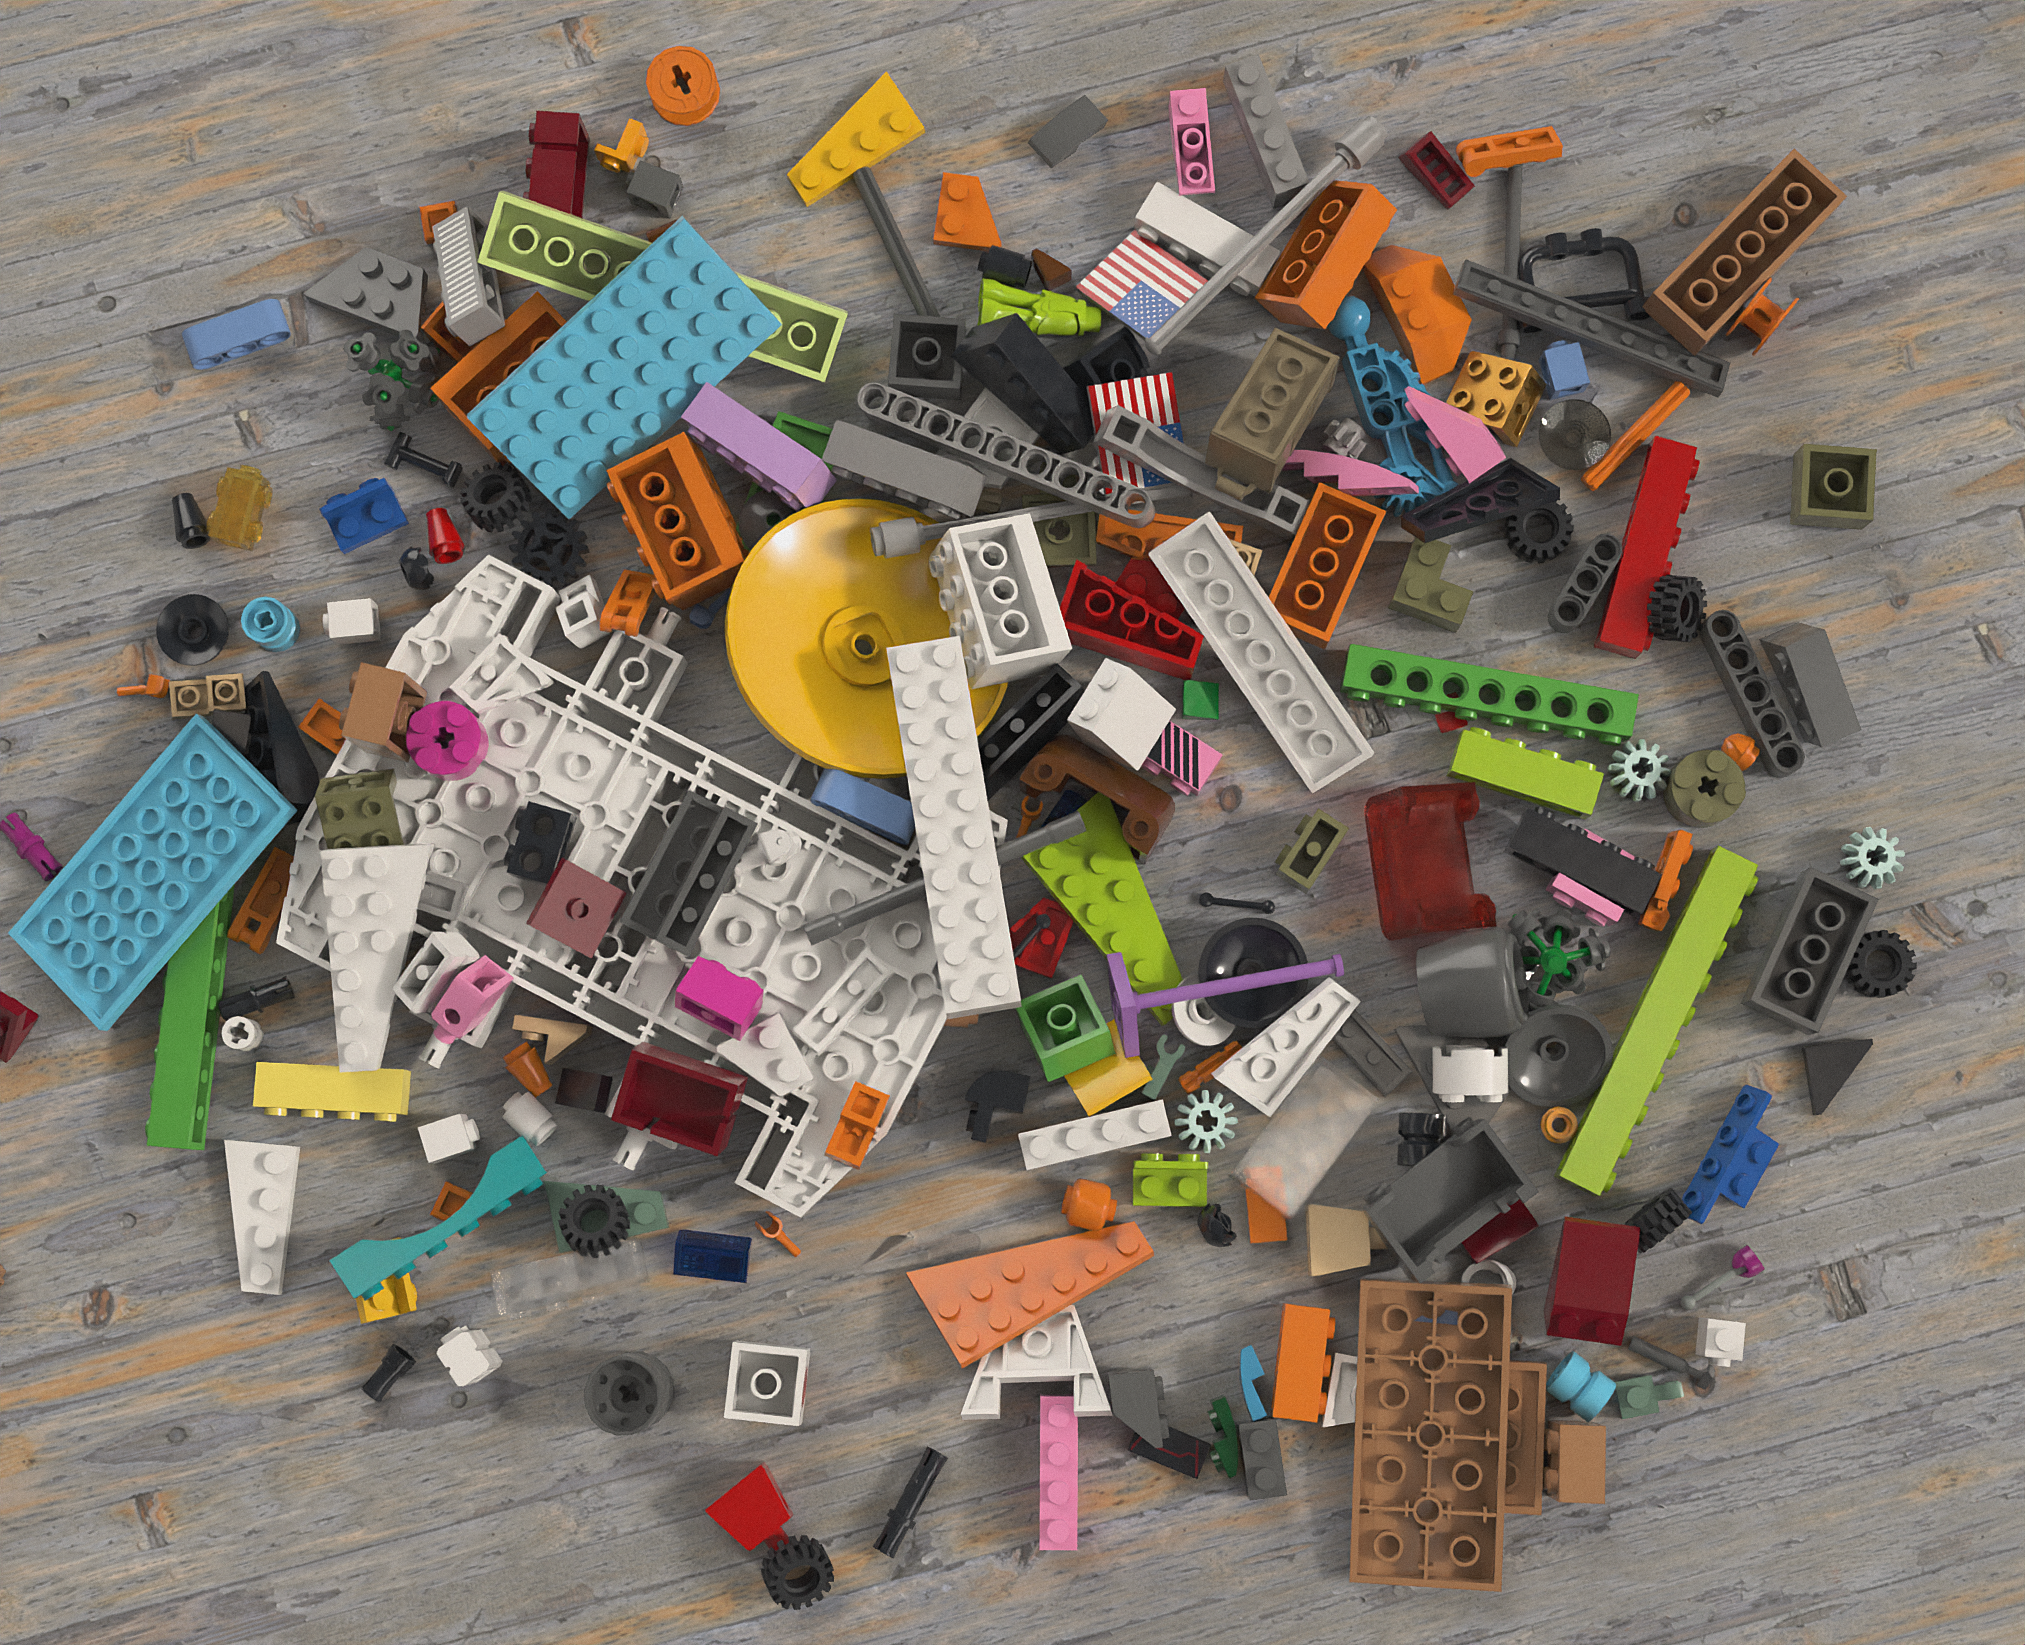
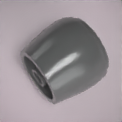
M1499 927L1480 928L1462 932L1419 947L1416 959L1418 989L1423 1015L1431 1035L1461 1038L1501 1037L1516 1033L1521 1029L1522 1024L1527 1023L1529 1002L1525 996L1527 978L1520 946L1512 933H1508Z

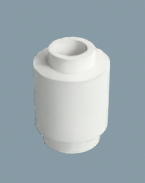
M519 1092L515 1093L503 1106L506 1110L503 1119L520 1136L523 1135L527 1143L531 1141L535 1146L543 1143L558 1126L552 1120L554 1116L530 1092L521 1095Z

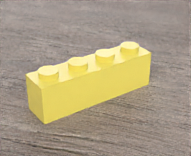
M256 1062L253 1106L264 1108V1115L287 1116V1109L301 1110V1117L323 1118L324 1111L338 1112L337 1119L360 1120V1113H374L375 1121L396 1122L397 1115H408L411 1071L379 1068L376 1071L340 1072L339 1066Z

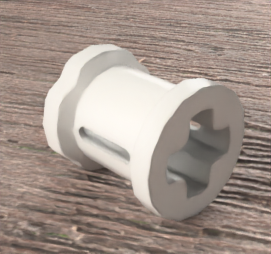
M240 1016L232 1017L226 1021L221 1033L223 1041L227 1046L242 1051H250L253 1048L259 1047L264 1036L261 1026L257 1021ZM239 1028L249 1033L247 1039H241L237 1035Z

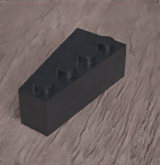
M1017 313L972 327L951 355L956 362L1061 455L1084 449L1094 435L1089 399Z

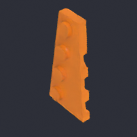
M1128 509V513L1133 515L1143 512ZM1155 513L1154 519L1149 525L1143 528H1134L1099 514L1096 543L1129 557H1142L1152 560L1148 555L1151 550L1197 519ZM1217 522L1228 539L1241 543L1244 526Z

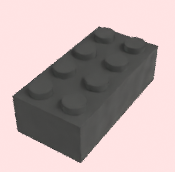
M1812 867L1800 872L1741 1004L1806 1035L1819 1033L1879 899Z

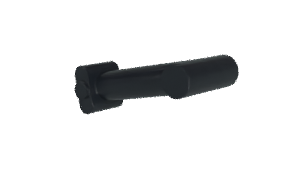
M399 432L384 464L397 470L401 461H405L442 477L444 485L454 488L463 470L462 465L456 461H451L448 465L408 448L412 437Z

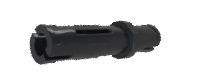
M927 1446L894 1509L890 1508L887 1516L890 1518L873 1545L875 1549L894 1559L908 1529L913 1530L916 1524L913 1520L948 1457Z

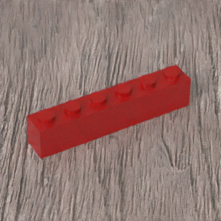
M1656 435L1649 443L1621 544L1622 554L1615 566L1594 648L1636 659L1643 650H1649L1654 632H1651L1649 629L1650 622L1647 621V616L1651 614V610H1647V604L1652 603L1649 595L1651 591L1655 592L1653 587L1655 582H1660L1659 578L1661 576L1670 575L1672 562L1667 561L1670 548H1676L1682 528L1676 525L1679 514L1684 515L1689 505L1691 494L1685 492L1688 481H1694L1699 468L1700 460L1695 459L1698 447Z

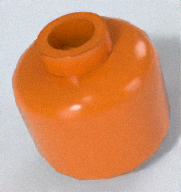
M1079 1178L1074 1182L1073 1186L1067 1185L1061 1214L1066 1215V1220L1071 1226L1099 1231L1103 1228L1106 1220L1113 1221L1117 1200L1111 1198V1189L1107 1184Z

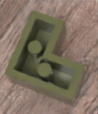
M1415 537L1388 608L1456 633L1463 622L1474 591L1439 579L1452 545L1438 540L1424 543Z

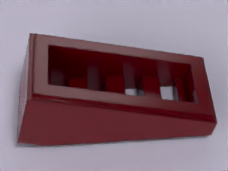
M1432 131L1420 137L1398 157L1404 166L1447 210L1475 187ZM1426 149L1430 154L1421 161L1417 155ZM1436 159L1440 164L1429 172L1426 167ZM1446 170L1449 175L1438 183L1435 178ZM1456 180L1460 185L1450 194H1447L1444 189Z

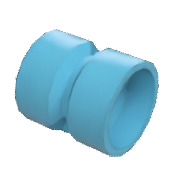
M267 596L256 598L249 602L243 610L241 617L242 629L249 638L264 649L272 652L285 651L297 641L300 633L299 620L290 609L275 598Z
M1574 1351L1570 1352L1560 1362L1546 1383V1391L1561 1402L1570 1400V1409L1586 1422L1591 1421L1602 1410L1616 1388V1383L1602 1372L1595 1371L1591 1373L1589 1363Z

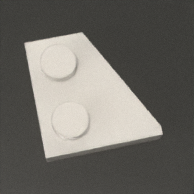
M499 633L449 688L478 714L547 688L554 682Z
M780 1013L748 1029L740 1041L731 1038L715 1047L718 1053L781 1097L815 1080Z

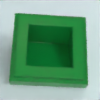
M1183 680L1182 719L1218 720L1219 683Z

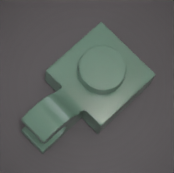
M1162 1035L1156 1045V1051L1159 1055V1062L1156 1067L1147 1066V1070L1153 1080L1142 1085L1144 1089L1141 1095L1153 1102L1174 1063L1183 1055L1185 1045L1180 1044L1175 1053H1167L1164 1050V1043L1168 1038L1166 1035Z
M1648 1374L1613 1381L1616 1383L1615 1394L1621 1419L1659 1413L1657 1401L1684 1397L1681 1381L1678 1382V1380L1654 1385L1652 1375Z

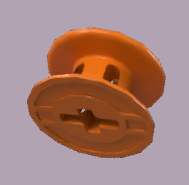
M687 46L668 48L657 55L647 69V89L654 109L663 119L674 125L690 126L702 122L713 113L719 102L720 87L713 63L703 52ZM683 78L685 84L689 87V94L684 95L676 79Z
M1771 277L1725 334L1729 336L1735 327L1741 324L1758 336L1761 342L1753 351L1752 356H1755L1799 300V298H1795L1788 308L1783 310L1765 297L1763 292L1771 283Z

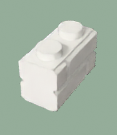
M432 932L424 943V948L419 950L394 985L393 991L414 1013H426V1011L432 1013L456 975L475 963L480 957L479 953L458 932Z
M467 1326L457 1327L440 1339L443 1345L438 1348L436 1353L445 1368H451L449 1374L457 1386L477 1383L499 1368L503 1362L494 1347H488L490 1341L482 1329L469 1330Z

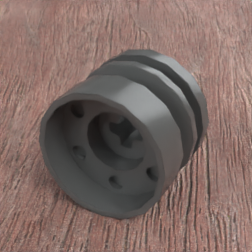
M643 1351L625 1352L600 1363L589 1375L584 1388V1404L590 1419L601 1430L616 1436L633 1435L659 1422L669 1411L674 1397L673 1379L667 1366L656 1356ZM636 1384L638 1385L636 1392L640 1396L630 1399L631 1391L626 1387Z

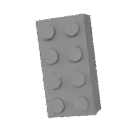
M836 419L822 457V461L832 465L831 472L842 476V478L861 485L865 484L875 490L903 498L910 503L927 508L928 505V508L959 520L961 514L973 517L987 476L966 465Z

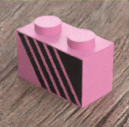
M1169 720L1141 767L1155 776H1158L1159 773L1164 774L1172 780L1170 785L1180 793L1188 796L1191 792L1198 796L1220 762L1222 754Z

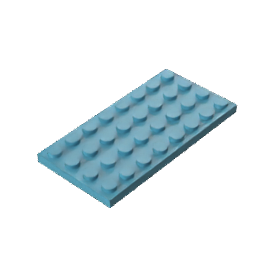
M681 216L467 414V418L570 519L607 485L606 483L611 481L606 470L645 451L681 418L706 382L715 387L782 324L690 223Z
M195 714L8 934L99 1030L108 1031L298 810L204 716Z

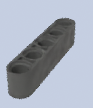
M1729 610L1715 611L1702 623L1703 628L1699 632L1701 640L1748 735L1755 740L1754 745L1760 749L1759 757L1764 768L1773 777H1787L1802 767L1805 759L1803 748L1738 618ZM1718 621L1723 623L1727 629V636L1720 637L1716 635L1712 630V622ZM1732 653L1740 656L1743 661L1742 669L1739 670L1731 667L1728 662L1729 654ZM1745 686H1752L1758 691V702H1751L1746 698L1744 694ZM1766 718L1773 722L1775 725L1774 735H1768L1763 732L1760 726L1761 719ZM1778 751H1784L1791 757L1790 768H1785L1778 763Z

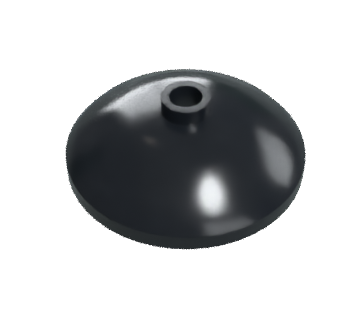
M1243 918L1221 927L1208 940L1200 956L1198 980L1199 983L1242 976L1244 975L1245 968L1248 966L1253 967L1256 973L1307 964L1308 961L1300 942L1284 926L1264 918ZM1308 978L1205 997L1204 999L1219 1017L1233 1025L1244 1028L1268 1027L1303 999L1308 985Z

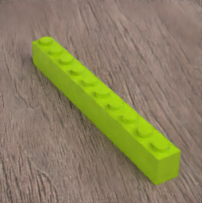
M1719 845L1710 850L1616 1045L1609 1072L1599 1088L1594 1091L1578 1124L1577 1133L1571 1139L1554 1177L1592 1196H1600L1602 1191L1607 1193L1612 1187L1617 1175L1612 1170L1618 1158L1623 1160L1632 1145L1633 1140L1628 1138L1634 1124L1640 1126L1648 1111V1106L1644 1105L1650 1091L1655 1093L1664 1078V1073L1660 1072L1665 1059L1671 1060L1680 1044V1040L1676 1039V1036L1681 1026L1687 1027L1696 1011V1008L1691 1005L1697 993L1702 995L1711 980L1712 975L1707 973L1713 960L1718 962L1727 946V942L1723 938L1728 928L1734 929L1743 913V909L1739 908V905L1744 895L1748 897L1751 895L1758 882L1759 877L1754 875L1758 867L1757 864Z

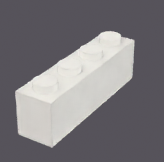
M1156 182L1135 217L1134 229L1138 230L1139 236L1147 238L1153 243L1157 241L1169 248L1170 254L1182 261L1189 259L1200 265L1199 269L1209 277H1213L1254 237L1186 197L1179 196L1177 192L1159 182ZM1270 245L1266 246L1230 282V287L1241 295L1248 296V294H1251L1255 297L1278 260L1281 251Z
M1163 1099L1018 1134L1027 1171L1172 1136Z

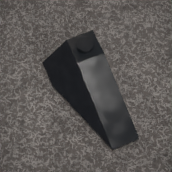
M1124 326L1062 368L1088 398L1087 386L1148 376L1146 369L1150 368L1147 355L1130 329Z
M262 671L245 687V714H251L248 732L251 734L249 753H246L244 757L298 810L285 824L286 826L302 821L315 797L320 781L318 771L270 673Z

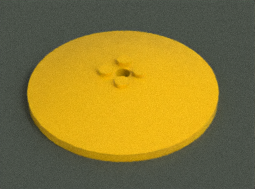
M841 499L820 503L790 515L768 531L752 548L732 585L725 617V641L732 674L740 693L760 723L787 748L825 769L841 770L861 778H899L907 776L886 648L949 638L951 623L947 611H944L940 605V587L937 577L934 578L929 568L930 555L942 538L926 540L924 545H920L919 553L885 559L883 555L875 557L870 536V528L878 527L880 522L914 517L916 524L922 523L923 526L939 522L914 509L872 499ZM865 640L869 642L872 647V653L869 655L859 653L855 648V641ZM968 682L977 737L992 720L999 708L1008 682L971 689Z

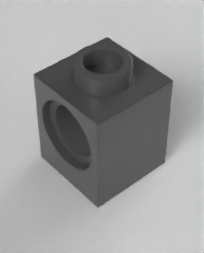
M641 160L636 171L632 169L629 172L625 182V190H627L631 204L667 218H671L683 189L680 175Z

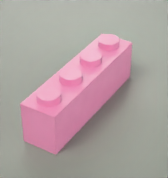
M1040 1394L1039 1550H1077L1078 1417L1074 1415V1394Z

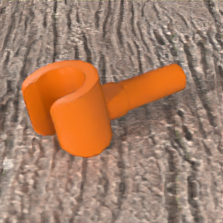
M149 674L146 686L118 687L117 695L140 694L164 698L167 695L170 680L164 679L162 676Z
M1029 796L1022 800L1020 810L1022 820L1016 838L1026 835L1032 821L1037 820L1041 816L1042 801H1040L1037 811L1029 812L1025 808Z
M766 1211L772 1218V1224L764 1229L758 1222H755L757 1230L767 1238H775L794 1257H797L801 1250L785 1235L786 1233L782 1230L781 1220L770 1211Z

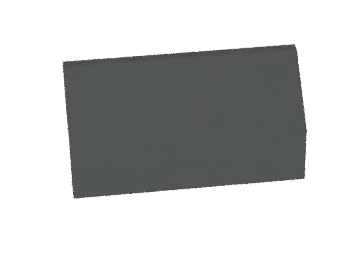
M688 790L619 922L689 957L758 823L726 806L721 807Z

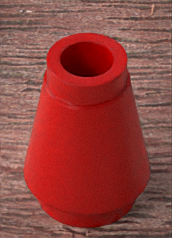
M435 508L427 512L430 556L434 557L435 562L438 564H449L462 558V550L465 545L448 515L447 509Z

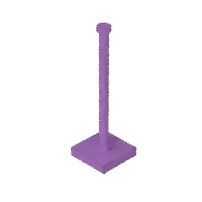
M1122 953L1107 954L1111 1007L1125 1058L1140 1055L1137 1014H1140V1009L1334 974L1335 977L1344 976L1341 955L1336 954L1332 955L1329 960L1137 995L1136 991L1132 992Z

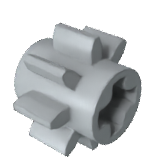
M1347 417L1341 423L1333 419L1322 434V437L1326 439L1322 447L1330 454L1357 459L1367 445L1362 441L1366 435L1365 431L1355 421Z

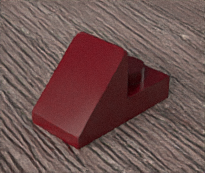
M0 991V1059L7 1063L24 1041L39 1015L17 999Z

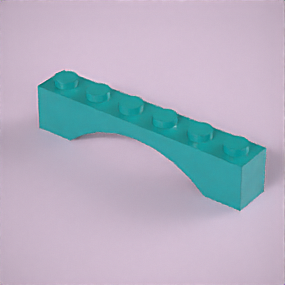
M522 1135L490 1156L484 1176L475 1192L456 1213L443 1223L424 1233L404 1239L386 1241L362 1239L329 1261L352 1297L356 1299L362 1296L364 1301L384 1289L380 1282L393 1274L398 1280L415 1269L416 1266L413 1261L426 1253L430 1259L446 1249L448 1245L445 1240L458 1232L462 1238L478 1228L480 1224L477 1219L490 1211L494 1217L512 1205L509 1201L510 1197L520 1191L526 1196L542 1186L543 1182L540 1178L547 1172Z

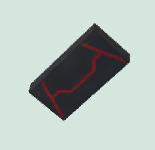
M1168 1426L1169 1438L1162 1439L1163 1447L1155 1448L1139 1434L1134 1433L1128 1451L1198 1479L1210 1449V1443Z

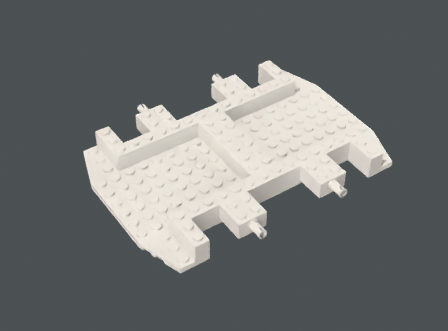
M488 555L455 586L456 588L442 602H437L430 609L431 612L415 627L412 626L404 633L386 666L388 669L405 672L427 691L424 707L438 701H451L464 706L480 720L486 729L489 747L485 759H483L477 770L465 779L445 781L427 773L414 762L411 756L409 763L366 753L346 739L325 778L394 768L397 784L393 799L404 845L435 843L432 856L429 857L427 871L469 885L458 920L451 921L417 909L416 912L418 914L414 926V931L429 938L432 932H458L479 953L480 957L478 960L486 955L514 977L482 1022L463 1036L461 1040L475 1047L482 1048L517 984L634 1046L639 1045L641 1042H646L747 1076L748 1080L741 1101L769 1115V1118L734 1183L802 1218L853 1168L825 1156V1151L855 1081L890 1095L866 1153L867 1155L888 1134L947 1020L927 896L848 928L841 934L812 946L803 925L828 914L838 913L922 878L923 871L917 835L909 850L906 851L846 819L812 804L810 799L824 768L804 759L798 754H795L780 784L777 785L658 724L659 717L688 665L684 656L666 646L681 617L672 611L669 613V610L664 607L660 608V612L647 635L638 633L637 637L625 635V631L615 630L585 686L531 659L530 657L561 598L553 587ZM500 633L554 683L547 688L478 714L449 687ZM450 734L446 735L445 740L441 741V745L448 748L449 741L454 740V738ZM857 777V778H859V779H861V780H863V781H866V782H868V783H869V781H870V779H871V778H861V777ZM688 790L721 807L726 806L758 823L746 847L758 843V833L776 829L795 832L799 835L802 843L800 851L780 866L765 863L744 872L740 876L733 871L689 957L619 922ZM314 797L297 828L295 838L297 840L293 863L290 865V881L287 897H284L276 943L331 972L320 852L327 849ZM528 801L572 813L577 819L564 859L627 893L592 959L526 924L546 886L511 876L507 873L508 866L504 865V859L509 845H515L519 833L518 830H515L517 816L521 809H526ZM989 810L995 847L1005 843L1008 820ZM544 817L538 820L535 825L536 834H548L552 829V819ZM535 852L525 858L524 867L526 871H534L540 866L541 855ZM867 947L894 974L828 1048L818 1056L791 1030ZM698 956L708 961L715 960L726 967L727 971L740 978L748 977L754 980L764 990L762 1008L748 1029L780 1013L815 1080L781 1097L717 1052L715 1047L732 1037L675 1007V990ZM411 1010L409 1011L417 1017L433 1024L432 1028L434 1030L437 1027L438 1023L432 1019V1013H429L427 1011L426 1013H414ZM433 1031L422 1054L418 1058L439 1069L451 1044L439 1041ZM621 1084L605 1112V1115L612 1117ZM655 1117L654 1122L643 1131L629 1126L626 1127L628 1133L613 1161L634 1171L635 1165L648 1141L652 1142L654 1140L674 1150L679 1143L650 1134L651 1127L660 1120V1118Z

